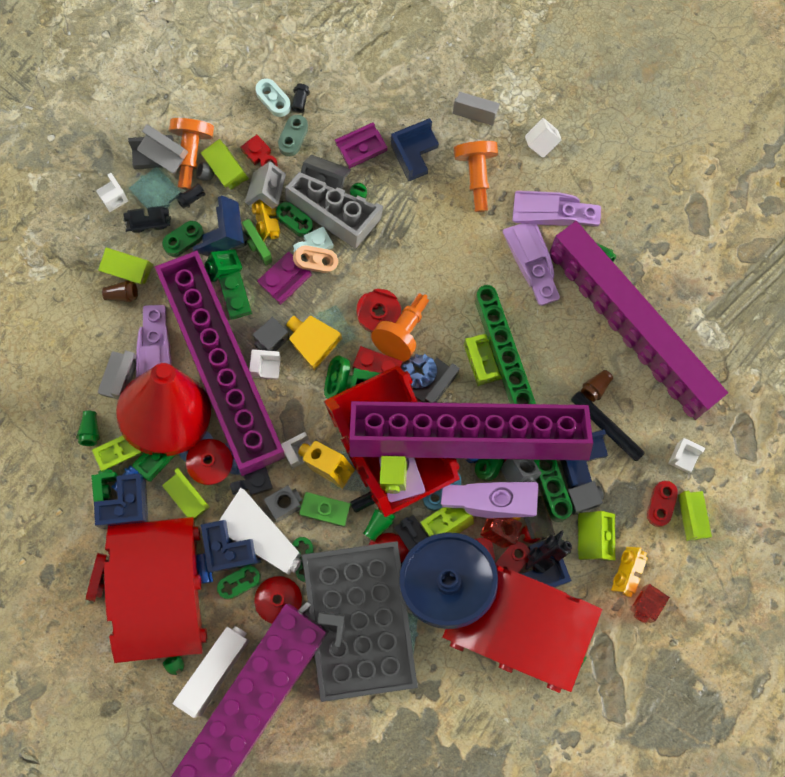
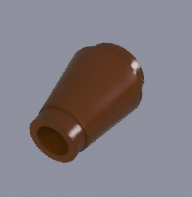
M127 280L103 287V299L105 301L131 303L138 297L137 285L135 282Z
M603 370L585 382L581 392L591 402L600 400L613 380L612 374L607 370Z

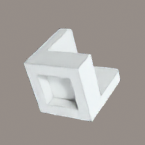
M544 118L525 135L528 146L541 157H545L561 141L558 129Z
M109 173L108 177L111 182L97 189L96 192L108 211L111 212L127 203L128 199L112 173Z
M252 350L249 369L252 378L279 379L280 353L277 351Z
M306 432L281 444L292 469L305 463L303 457L298 455V450L303 443L311 446Z
M683 438L677 443L668 464L690 474L698 456L704 452L705 448Z

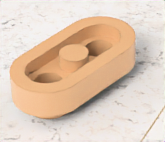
M304 245L293 254L295 265L305 270L328 273L338 265L337 255L328 249ZM301 255L306 256V262L302 261ZM322 259L327 260V266L322 263Z

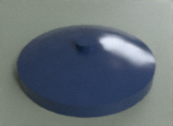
M459 533L435 534L420 541L407 554L400 570V590L408 609L422 622L442 629L461 628L477 621L491 607L498 589L497 568L489 551L477 540Z

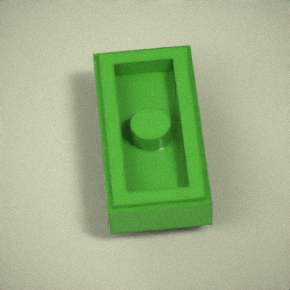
M251 220L243 221V229L249 238L247 243L251 251H257L264 265H269L272 263L270 251Z
M305 492L299 515L345 527L351 503Z

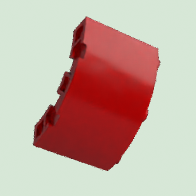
M398 365L324 401L334 427H337L341 436L344 437L340 440L364 486L369 487L372 499L384 517L460 479L457 472L460 467L455 458H414L425 492L399 501L389 502L387 493L380 486L381 466L379 457H350L351 401L418 402L410 385L413 383L408 371L404 372Z
M194 517L108 526L105 550L108 551L109 562H104V584L107 621H112L113 632L109 635L114 663L203 653V643H207V629L202 628L198 590L201 589V576L197 575L196 563L197 540L201 539L200 527L195 526Z
M495 564L498 574V589L491 607L481 618L467 626L445 629L442 638L451 641L450 647L463 652L464 648H467L499 662L498 668L512 673L513 669L548 683L546 687L560 693L561 689L572 692L603 609L582 599L572 597L566 592Z

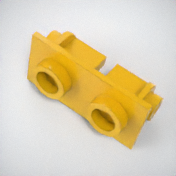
M258 199L252 203V212L256 215L257 232L263 241H265L267 236H270L271 239L279 238L278 219L269 218V216H276L275 208L272 209L262 200Z
M626 547L621 556L618 572L613 578L611 591L622 592L624 596L630 598L632 594L636 593L640 578L634 576V572L642 574L648 559L646 557L647 553L642 551V548Z

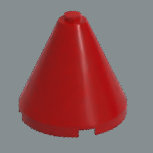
M160 363L135 378L124 388L117 403V423L123 437L137 450L150 455L152 453H167V456H173L190 450L202 440L210 425L211 405L207 393L196 380L170 364Z

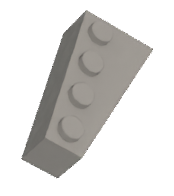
M299 172L286 186L285 201L293 204L354 249L359 246L381 220L383 205L378 203L374 205L367 202L363 197L358 195L354 197L345 193L343 189L338 187L334 189L327 186L325 182Z

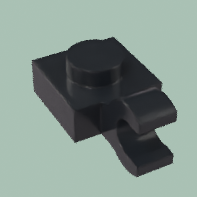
M266 466L244 475L245 480L229 484L233 495H236L240 488L245 491L249 490L250 496L273 489Z

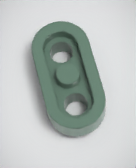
M293 115L287 120L278 140L279 150L283 155L294 156L299 152L308 132V122L305 117ZM287 141H292L289 145L285 144Z

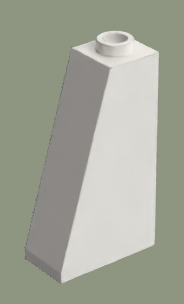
M240 488L220 520H226L229 538L235 542L253 539L255 555L287 575H290L291 572L295 573L302 563V560L299 559L302 555L244 489Z
M234 626L233 629L226 627L179 693L173 705L193 718L201 717L249 643V640L245 638L247 633L237 626Z

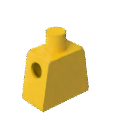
M293 316L286 324L294 332L289 338L291 344L314 371L342 341V335L339 331L313 316H309L304 322Z
M314 441L311 446L303 443L298 450V455L303 457V461L312 471L341 489L344 488L355 471L344 455L318 441Z

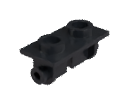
M149 207L147 209L149 216H145L143 208L128 210L127 213H123L124 221L127 222L126 232L140 233L145 229L154 228L155 230H162L167 228L171 223L168 207Z
M414 515L404 518L400 521V524L394 527L409 552L416 544L428 537Z
M560 531L555 536L550 535L541 547L533 548L527 556L529 560L525 569L528 570L533 566L536 573H544L556 563L551 556L559 562L569 555L572 544L562 539L564 531Z

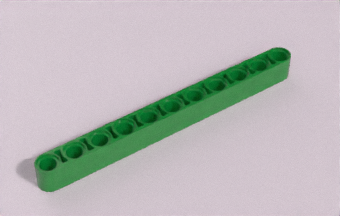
M483 285L477 291L475 304L488 337L509 403L518 404L516 399L522 397L527 400L528 404H536L497 291L491 285ZM488 295L492 300L484 301L480 296ZM495 315L499 320L492 322L488 319V316ZM501 335L506 341L500 343L496 341L495 336ZM510 356L513 362L505 363L502 357ZM512 376L519 378L520 384H512L509 378ZM533 459L541 471L537 483L548 515L555 522H563L571 515L573 509L557 461ZM545 461L549 463L550 470L543 471L539 467V462ZM554 483L558 487V492H549L547 484ZM556 505H562L565 508L566 513L564 516H560L555 512Z

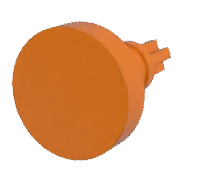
M172 118L170 119L169 132L182 136L181 146L188 151V154L179 166L178 188L190 189L193 169L197 168L199 139H212L214 126L195 119Z
M474 141L454 147L455 160L468 161L470 191H473L475 212L488 210L486 190L489 189V183L487 180L486 159L498 155V145L495 141Z
M419 293L412 304L403 309L396 323L382 321L373 330L371 339L378 350L384 355L401 361L410 359L416 350L415 339L410 333L422 319L421 313L429 302L426 294L422 295Z

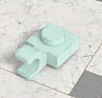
M321 227L304 235L305 242L301 241L294 244L293 252L304 245L330 250L334 244L325 228Z

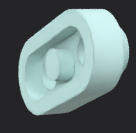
M262 79L256 84L257 97L274 116L283 117L290 112L291 104L289 98L273 80Z

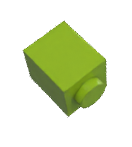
M381 456L380 486L382 490L390 494L406 491V457Z

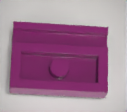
M374 122L335 139V144L349 169L388 150Z
M288 251L257 282L281 305L312 276L310 270L297 267L293 260V254Z

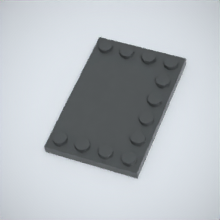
M398 541L303 554L307 598L311 604L309 607L310 618L318 623L320 611L345 614L340 647H335L337 626L320 624L329 631L315 652L321 702L418 688L407 606L400 590L401 563Z

